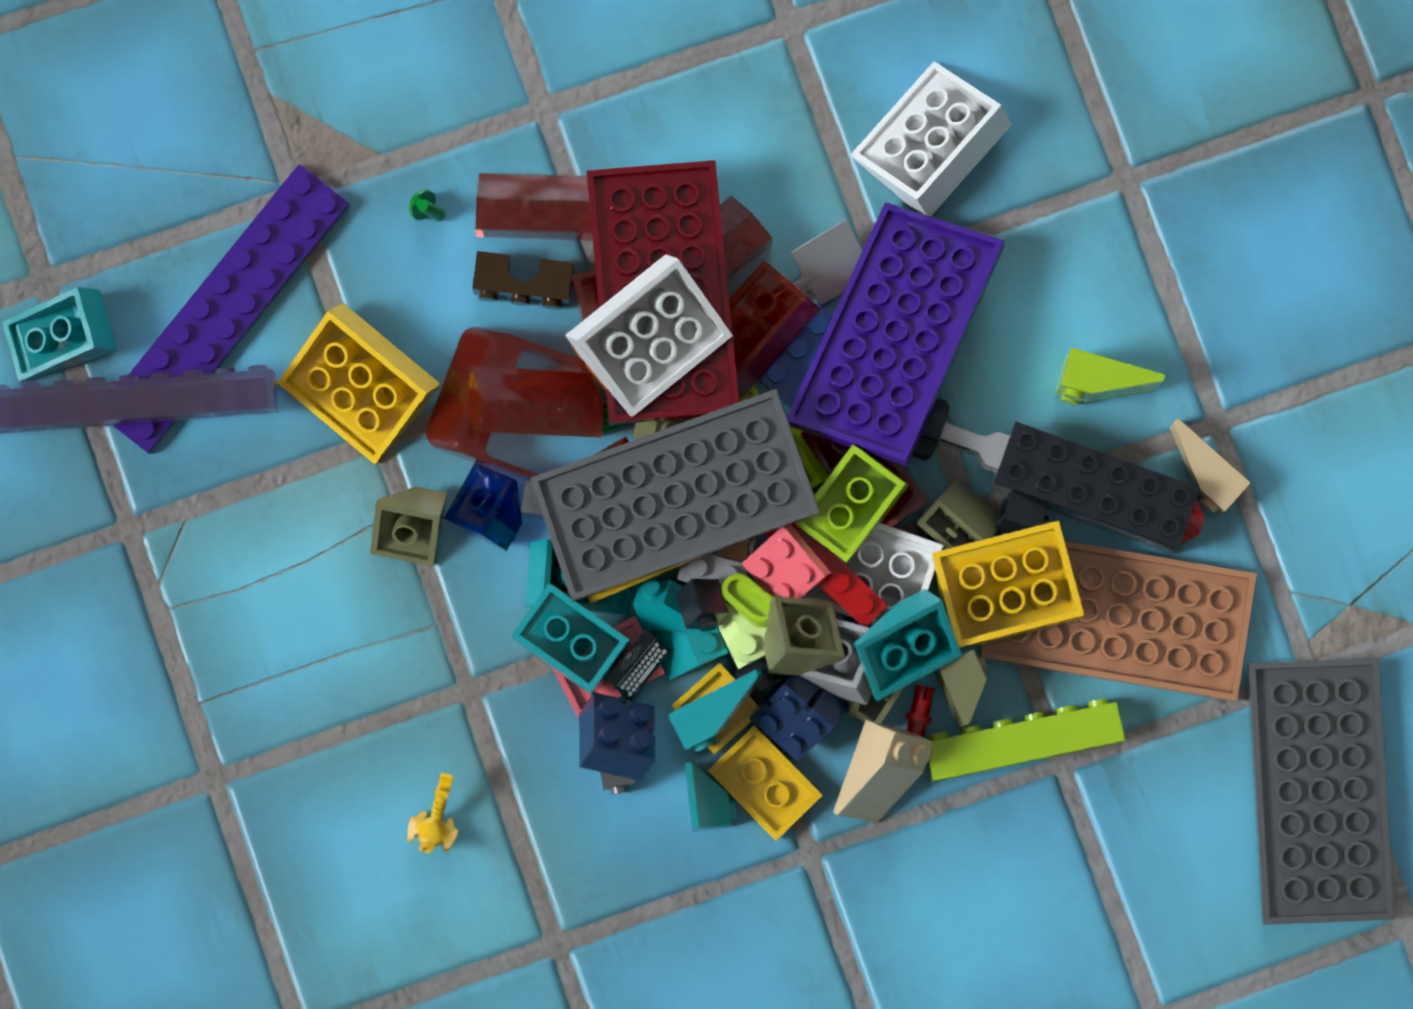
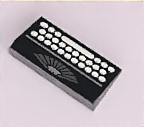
M645 629L608 674L605 681L625 698L632 700L671 650L650 631Z

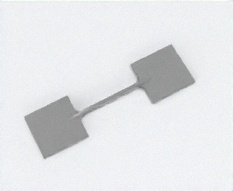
M844 219L793 250L791 254L800 269V278L795 283L732 320V328L803 285L811 289L820 306L843 293L863 251L847 220ZM734 348L735 358H737L738 354Z

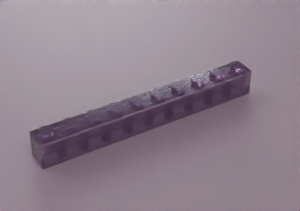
M253 365L248 367V371L235 372V368L224 367L216 369L214 374H203L202 370H187L183 372L184 376L171 377V373L158 372L151 374L149 379H138V375L119 376V381L106 382V378L93 377L86 379V383L74 384L73 380L54 381V386L41 387L39 382L21 384L22 388L9 389L8 385H0V434L279 413L276 373L273 369H268L267 365Z

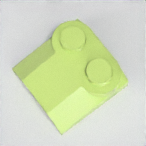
M727 604L729 614L719 623L718 629L738 670L766 657L763 646L766 628L753 626Z

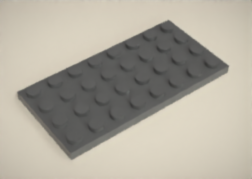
M777 389L530 478L572 601L581 600L820 514Z
M1379 658L1248 663L1262 925L1395 920Z

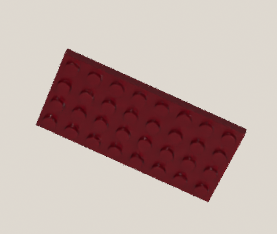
M716 161L586 170L599 308L664 255H669L679 259L732 334ZM733 336L633 417L627 413L606 388L609 425L697 418L738 403L739 395Z

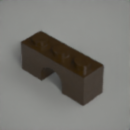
M477 251L472 290L474 295H479L480 300L497 302L498 297L511 299L510 303L522 306L530 305V301L543 303L542 306L548 309H562V305L569 306L574 272L573 262L541 259L540 270L537 276L530 281L520 282L515 280L509 273L510 257L508 254Z

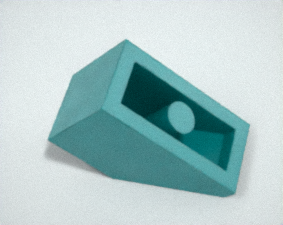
M647 580L639 584L633 606L643 631L645 629L648 631H700V629L685 628L676 594L683 588L672 580Z

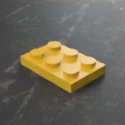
M755 726L707 771L775 841L823 796Z

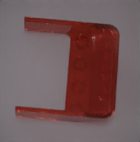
M481 327L468 328L460 337L426 429L427 439L435 449L513 477L531 481V477L539 474L492 458L486 452L489 438L519 357L524 351L583 373L586 372L587 364L582 359L508 333Z

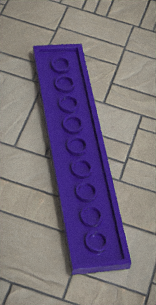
M298 164L97 414L150 454L350 206L349 202Z

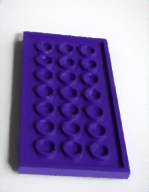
M885 202L787 415L790 427L848 447L854 444L866 453L907 466L1005 247L1004 240Z

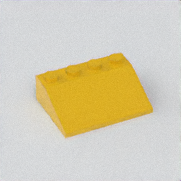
M344 303L327 311L277 382L373 464H377L424 409L441 385Z
M1059 521L932 553L941 599L960 650L1076 621L1084 616Z

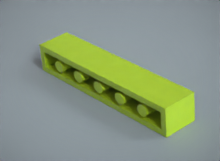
M1107 698L1088 702L1089 708L1076 710L1075 705L1057 708V715L1048 717L1044 716V712H1037L1025 715L1024 722L1013 724L1012 718L995 721L993 722L994 728L982 731L980 725L962 728V735L949 737L948 732L930 735V740L934 742L930 751L929 761L927 762L931 783L1121 743L1125 741L1117 702L1108 704Z

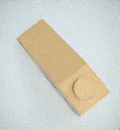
M1177 418L1169 428L1192 484L1200 487L1198 496L1201 499L1199 502L1210 513L1214 514L1217 512L1221 515L1246 489L1250 482Z

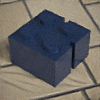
M786 675L781 682L776 684L762 698L749 719L795 760L799 761L835 728L848 705L839 697L823 689L810 708L807 703L819 686L799 675Z
M594 692L579 713V767L641 781L655 761V735H652L655 731V706L631 700L621 704V698Z

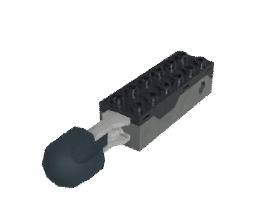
M937 398L912 454L913 457L926 461L932 457L938 443L976 456L984 470L995 473L990 489L1006 495L1012 490H1016L1049 503L1047 510L1170 554L1177 551L1181 545L1197 538L1205 519L1197 501L1200 487L1019 422L1014 423L1009 435L1001 432L985 437L946 423L950 406L946 400Z

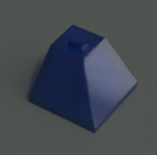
M475 462L444 519L483 541L507 551L522 524L517 480Z

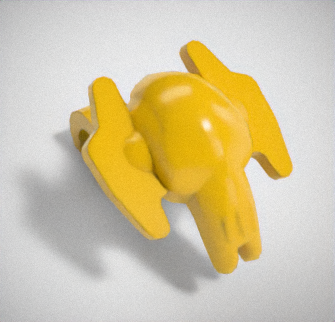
M441 772L430 817L426 818L427 811H422L418 816L410 817L407 840L412 842L416 837L420 842L419 849L421 852L430 854L435 847L441 845L444 846L443 852H448L456 840L458 829L454 827L453 819L448 818L447 823L442 820L454 775Z

